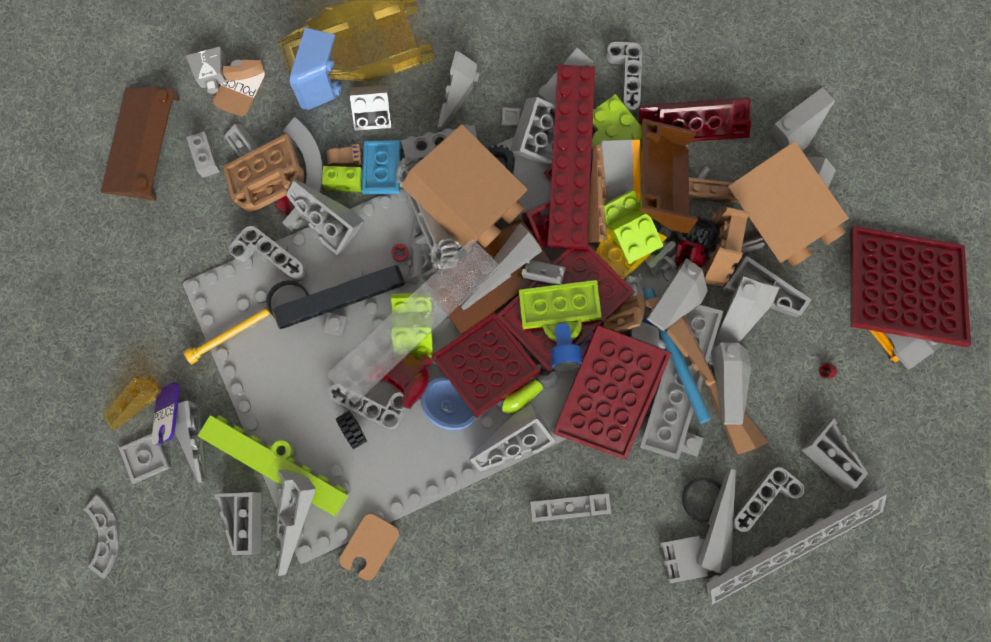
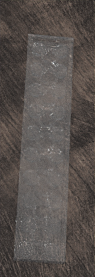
M472 238L340 361L327 376L353 404H356L500 268V265Z

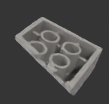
M539 97L526 99L510 151L526 159L552 164L555 120L554 104Z

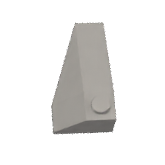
M686 258L674 271L647 320L664 331L700 305L708 291L703 270Z
M742 273L716 335L714 345L717 346L721 342L739 343L772 306L780 287Z
M885 333L886 337L891 339L895 347L893 348L895 355L908 370L931 355L943 344Z
M721 342L711 351L723 425H742L751 373L748 350L739 343Z
M190 401L178 403L175 434L199 483H207L202 438L198 437L201 431L199 405Z

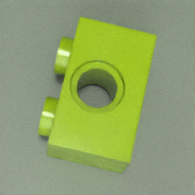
M323 166L322 185L325 191L362 192L361 167Z

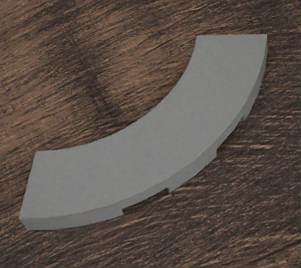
M96 493L83 509L91 517L98 531L96 551L88 567L102 579H105L117 556L119 529L113 510L106 500Z

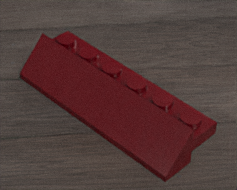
M744 97L639 105L638 123L642 127V120L646 119L696 131V135L691 142L750 137L751 119L749 118L751 99Z

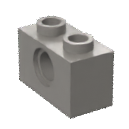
M205 131L186 137L196 169L202 178L219 173L220 169L210 138Z

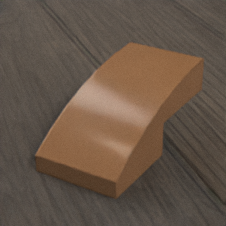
M242 60V67L223 66V74L227 81L248 79L265 71L261 60Z

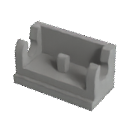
M530 260L526 263L525 269L522 270V276L524 279L561 285L566 267Z

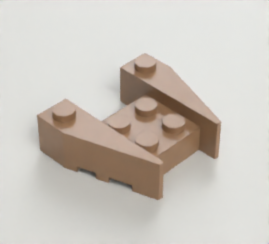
M718 207L715 213L712 212L710 220L719 226L718 237L720 238V243L716 245L715 252L704 266L702 265L701 269L703 270L706 284L724 287L728 283L729 275L734 272V267L732 266L740 261L743 254L741 248L750 212L728 207Z

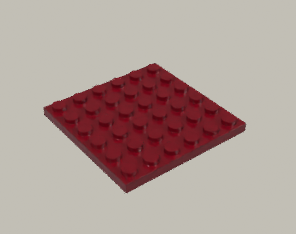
M853 226L850 230V327L962 347L971 345L965 245Z

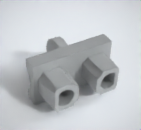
M664 241L663 247L657 249L660 253L657 256L651 254L644 261L649 267L651 274L656 276L661 270L665 272L668 268L671 270L677 268L675 264L677 252L675 242L671 241L668 243Z

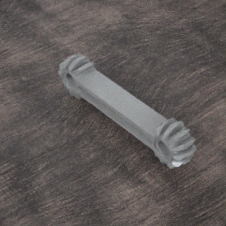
M410 157L398 162L396 176L398 178L397 183H400L401 188H403L401 185L410 170L420 162L419 159ZM406 191L430 247L431 253L429 255H431V262L434 263V267L449 270L456 266L459 260L458 244H455V240L449 237L448 232Z

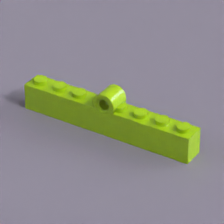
M210 415L198 437L280 485L281 478L278 476V470L283 469L308 477L316 488L311 503L333 516H338L349 497L345 493L347 489L338 484L335 487L328 483L330 479L321 474L318 477L311 473L312 469L304 464L301 467L294 463L295 459L292 458L294 456V447L290 443L279 440L272 446L268 444L266 447L260 444L262 440L254 435L248 437L243 434L245 430L237 425L231 427L228 425V420L222 416L214 417ZM282 447L286 448V452L284 455H280V449Z

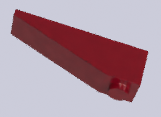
M550 201L521 213L525 225L532 232L541 248L548 245Z

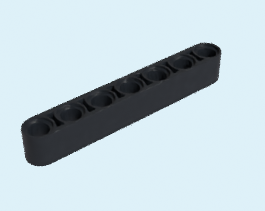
M394 265L279 305L272 309L278 328L284 329L400 288L405 285V281L399 266Z

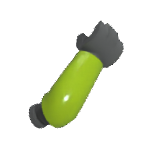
M538 364L540 373L536 375V380H531L521 389L509 394L498 402V406L502 407V411L508 414L520 411L543 388L548 389L555 386L559 377L558 371L552 370L550 375L541 376L543 367L541 364Z

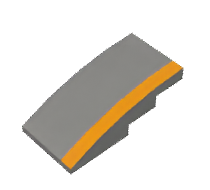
M640 140L601 141L608 201L633 189L640 202Z

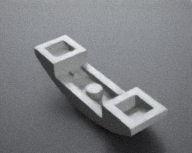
M609 493L530 502L532 522L611 514Z

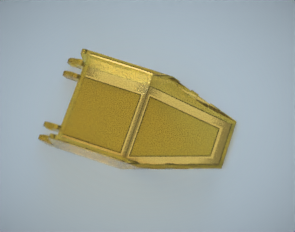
M345 0L325 7L315 18L307 20V24L300 29L296 28L278 42L289 76L291 75L305 28L335 34V40L330 53L331 60H334L332 72L329 71L328 74L330 79L371 82L433 61L436 56L434 53L420 56V53L432 49L431 43L416 46L406 15L414 14L419 9L416 5L404 9L402 7L413 4L415 0Z

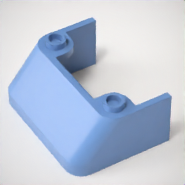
M309 28L304 29L290 75L291 87L302 109H313L335 99L337 95L340 96L342 85L340 83L342 78L329 77L328 75L329 71L332 72V70H345V67L334 65V60H331L330 53L335 40V34Z

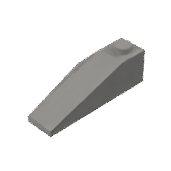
M455 51L450 70L451 86L448 85L446 87L445 100L447 102H443L438 132H441L448 126L473 89L474 83H478L480 77L477 64L458 51Z
M822 87L777 121L769 132L784 148L796 141L803 151L809 146L835 100Z
M297 180L293 181L286 194L298 212L304 214L310 222L308 224L310 228H314L318 233L322 244L337 256L356 236L364 223V220L349 208Z
M529 404L508 419L469 459L479 471H483L503 464L504 460L513 457L516 460L521 458L522 454L540 452L556 441L532 404Z

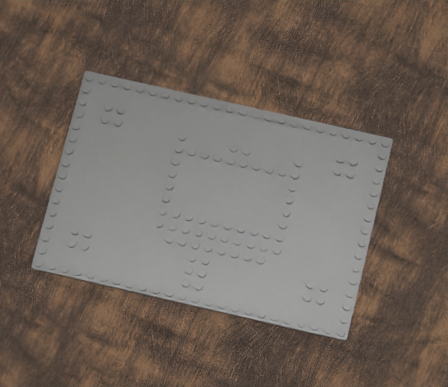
M514 137L497 144V147L503 145L504 148L508 147L510 151ZM513 153L515 167L512 174L528 189L519 200L525 207L521 212L523 213L550 201L551 181L544 172L551 164L526 159ZM496 157L504 166L506 165L504 158ZM400 187V194H383L350 209L361 217L364 223L356 236L338 256L322 244L318 233L314 228L311 229L310 227L275 241L276 244L300 261L306 269L305 278L302 281L295 282L300 283L311 295L394 265L399 266L405 281V277L409 276L410 267L407 264L408 260L412 259L413 249L410 247L415 220L418 219L404 188ZM521 214L512 223H514L518 219H521L523 221ZM501 218L495 226L502 231L512 223L508 224ZM479 242L475 243L468 251L464 248L461 249L458 253L459 260L481 244ZM600 242L587 244L592 245L595 248L594 251H596ZM404 244L408 248L409 257L406 261L397 262L393 259L391 250L394 245ZM271 245L264 246L263 251L270 250ZM547 245L542 249L551 263H553L568 248L548 247ZM398 249L397 254L395 255H400L402 257L404 256L403 252H405V250L400 251ZM655 250L652 254L657 256L660 252ZM255 251L244 262L234 259L185 281L183 286L205 339L208 342L265 308L268 309L266 301L271 288L279 282L294 280ZM279 257L277 263L284 262L286 257ZM643 262L631 276L638 277V273H640L645 285L643 291L653 288L656 296L659 297L675 270L668 268L665 272L661 270L654 276L651 274L646 263ZM292 265L290 266L293 272H299V269L296 270ZM427 282L405 283L400 288L330 312L348 318L343 337L323 332L328 313L284 329H279L275 318L269 314L210 349L241 425L245 430V434L248 437L251 435L258 437L262 440L260 444L266 447L268 444L272 446L279 440L290 443L294 447V456L292 458L295 459L294 463L301 467L304 464L312 469L311 473L318 477L321 474L330 479L328 483L335 487L338 484L347 489L345 493L349 497L337 517L311 503L294 550L299 562L302 564L348 543L366 514L372 513L389 523L537 454L532 452L525 453L519 459L515 460L513 457L504 460L501 465L479 471L470 461L469 457L515 414L503 412L502 407H499L498 403L477 417L468 427L459 430H448L432 423L422 410L421 400H418L411 409H407L399 426L396 429L390 430L334 403L329 398V388L339 384L386 407L391 396L399 392L387 380L374 381L369 379L367 371L382 361L394 357L391 329L393 315L391 295L430 293L426 285ZM295 285L283 286L273 294L271 309L305 297L306 293ZM431 295L434 354L459 337L461 333ZM515 298L496 310L495 314L498 315ZM645 305L643 316L648 318L651 311ZM515 337V339L526 351V353L530 356V358L534 361V363L536 365L541 364L531 354V352ZM711 354L708 361V366L713 371L714 366ZM430 358L432 364L426 368L430 377L429 383L437 378L445 377L432 358ZM542 365L543 372L541 376L550 375L551 372ZM578 368L570 371H558L559 377L555 386L548 389L543 388L529 403L539 413L556 441L545 449L566 440V438L553 434L552 431ZM536 376L533 377L532 379H530L528 382H526L525 384H523L521 387H519V388L516 389L515 391L521 389L523 386H525L526 384H528L531 380H533V379L536 380ZM659 382V384H658V387H657V389H656V391H655V394H654L653 398L656 397V394H657V391H658L660 382ZM335 391V393H334V395L336 396V398H337L338 396L341 397V398H343V399H345V400H346V398H347V397L344 396L340 391H339V392H336V391ZM354 398L351 401V407L353 408L360 405L359 398ZM403 398L395 400L394 404L396 407L403 406ZM375 406L368 410L369 416H375L378 413V408ZM347 411L352 413L367 439V442L355 449H352L336 422V418ZM394 415L387 416L386 424H394L396 417ZM285 447L280 449V455L285 454ZM263 475L277 508L281 495L277 494V488L281 487V485Z

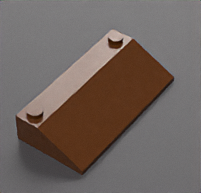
M156 86L125 89L101 193L156 201L157 197L152 193V186L172 100L179 101L180 98L174 89Z
M643 119L640 210L670 230L689 234L698 221V217L689 215L688 148L696 135V131Z
M518 219L502 230L486 248L480 245L457 261L456 266L449 270H444L426 283L431 295L461 335L518 296L519 290L527 288L533 282V280L524 279L522 276L525 263L510 274V278L466 310H463L460 306V303L520 223L537 242L532 232L521 219ZM542 248V252L531 259L552 264Z

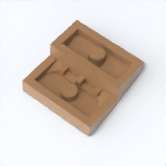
M641 294L630 297L604 321V327L617 332H623L640 326L644 315V297Z

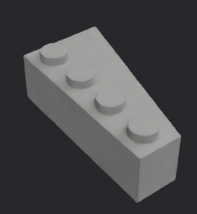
M748 256L742 260L728 283L722 289L734 294L742 273L773 284L780 288L770 308L795 318L802 315L812 300Z

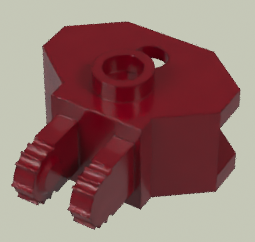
M681 240L675 256L677 268L686 258L702 268L707 258L705 245L702 243L697 244L695 241L693 243Z

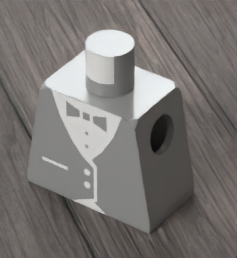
M221 47L186 55L194 78L200 87L207 88V92L210 94L217 93L219 91L217 84L225 83L227 80L223 74V66H227V58Z

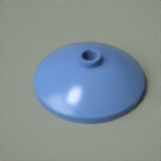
M446 377L437 378L428 383L425 392L421 396V407L426 417L432 423L448 430L463 429L473 423L476 419L475 415Z

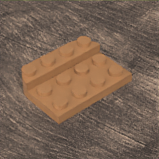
M287 133L223 166L232 200L249 213L286 196L294 180L304 184V171L299 166L291 137Z

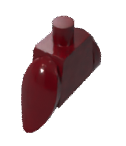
M406 354L403 357H391L369 369L367 375L369 379L374 381L387 380L391 386L403 395V407L411 409L421 398L428 386L430 377L426 368L432 364V360L426 354L418 360L411 354Z

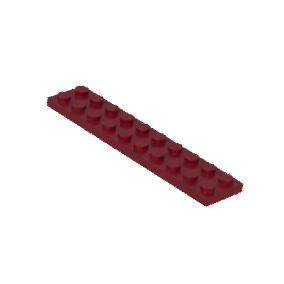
M558 64L548 247L587 249L595 66Z

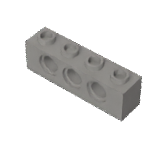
M463 125L477 139L475 126ZM447 128L438 133L428 132L419 137H406L404 140H401L405 158L412 157L421 161L437 147L436 144L445 140L456 129ZM420 146L427 147L424 151L418 150Z

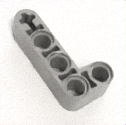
M612 42L608 45L606 60L611 64L623 65L622 103L632 115H635L641 101L642 47L638 43ZM611 52H617L618 55H613ZM632 69V70H634L636 73H631V72H629V70ZM628 86L634 87L635 90H630ZM630 99H632V106H633V107L630 106V103H629Z
M254 226L245 227L229 246L230 254L239 262L248 260L256 251L292 280L302 281L306 276V269L300 261ZM251 234H256L253 240H248ZM271 245L270 250L263 251L264 246ZM239 248H244L243 253L236 255V251ZM279 257H286L284 262L277 263ZM292 265L296 270L299 269V272H293L290 266Z
M339 384L331 386L328 390V396L334 403L390 430L396 429L407 411V408L403 406L396 407L394 404L397 398H403L400 392L393 394L385 407ZM335 391H340L347 397L346 400L339 396L336 398L334 395ZM354 398H359L360 405L356 408L351 407V401ZM371 407H377L378 413L375 416H369L368 410ZM389 415L396 417V421L392 425H387L385 421Z
M781 467L770 469L734 514L733 530L737 532L749 531L779 492L789 499L801 497L804 493L803 484ZM775 471L780 474L779 482H776L773 478ZM791 484L794 485L796 488V492L794 495H792L789 491V487ZM763 487H766L769 491L767 497H764L761 493ZM751 502H754L757 506V510L754 513L749 509ZM738 519H744L742 522L744 526H739L740 522Z

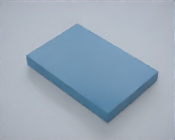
M401 140L364 141L362 194H400V183H397L396 168L398 167V162L401 161Z

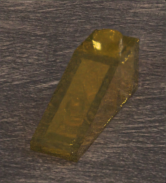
M136 376L103 414V418L112 431L116 430L150 405L162 390L153 376Z

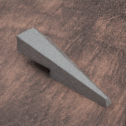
M283 469L278 470V476L281 478V487L277 488V494L281 495L279 507H277V538L280 540V549L276 550V555L280 556L278 568H276L278 576L286 575L316 491L308 477Z

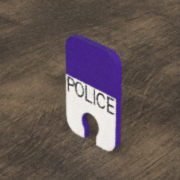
M176 382L162 387L157 393L152 432L153 445L162 444V431L164 427L163 441H170L175 434L179 398V384Z

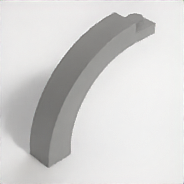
M294 117L283 132L291 137L292 142L303 154L307 172L305 185L323 194L322 176L324 163L320 150L308 129ZM294 208L282 223L286 229L292 232L293 229L300 227L302 218L305 220L307 218Z

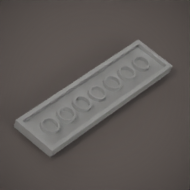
M698 305L687 313L685 317L708 364L723 311ZM683 355L698 391H700L703 378L693 368V363L689 357ZM671 357L662 375L640 448L679 460L694 409Z

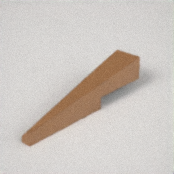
M595 145L593 148L587 243L608 241L604 203L608 202L602 145Z
M659 297L647 299L645 301L646 307L653 310ZM684 315L665 329L666 333L683 355L689 357L693 363V368L700 373L706 385L711 386L716 381Z
M710 368V370H711V372H712V375H713V377H714V379H715V381H716L715 373H714V372L712 371V369ZM714 382L711 386H706L717 416L722 421L717 384ZM744 413L742 425H723L734 455L748 452L768 443L767 439L746 413Z

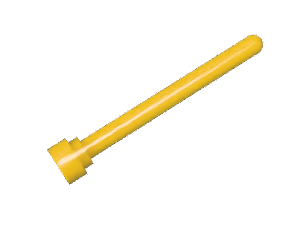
M265 308L200 347L188 348L183 351L186 359L191 365L199 361L198 358L201 357V354L265 318L270 312Z

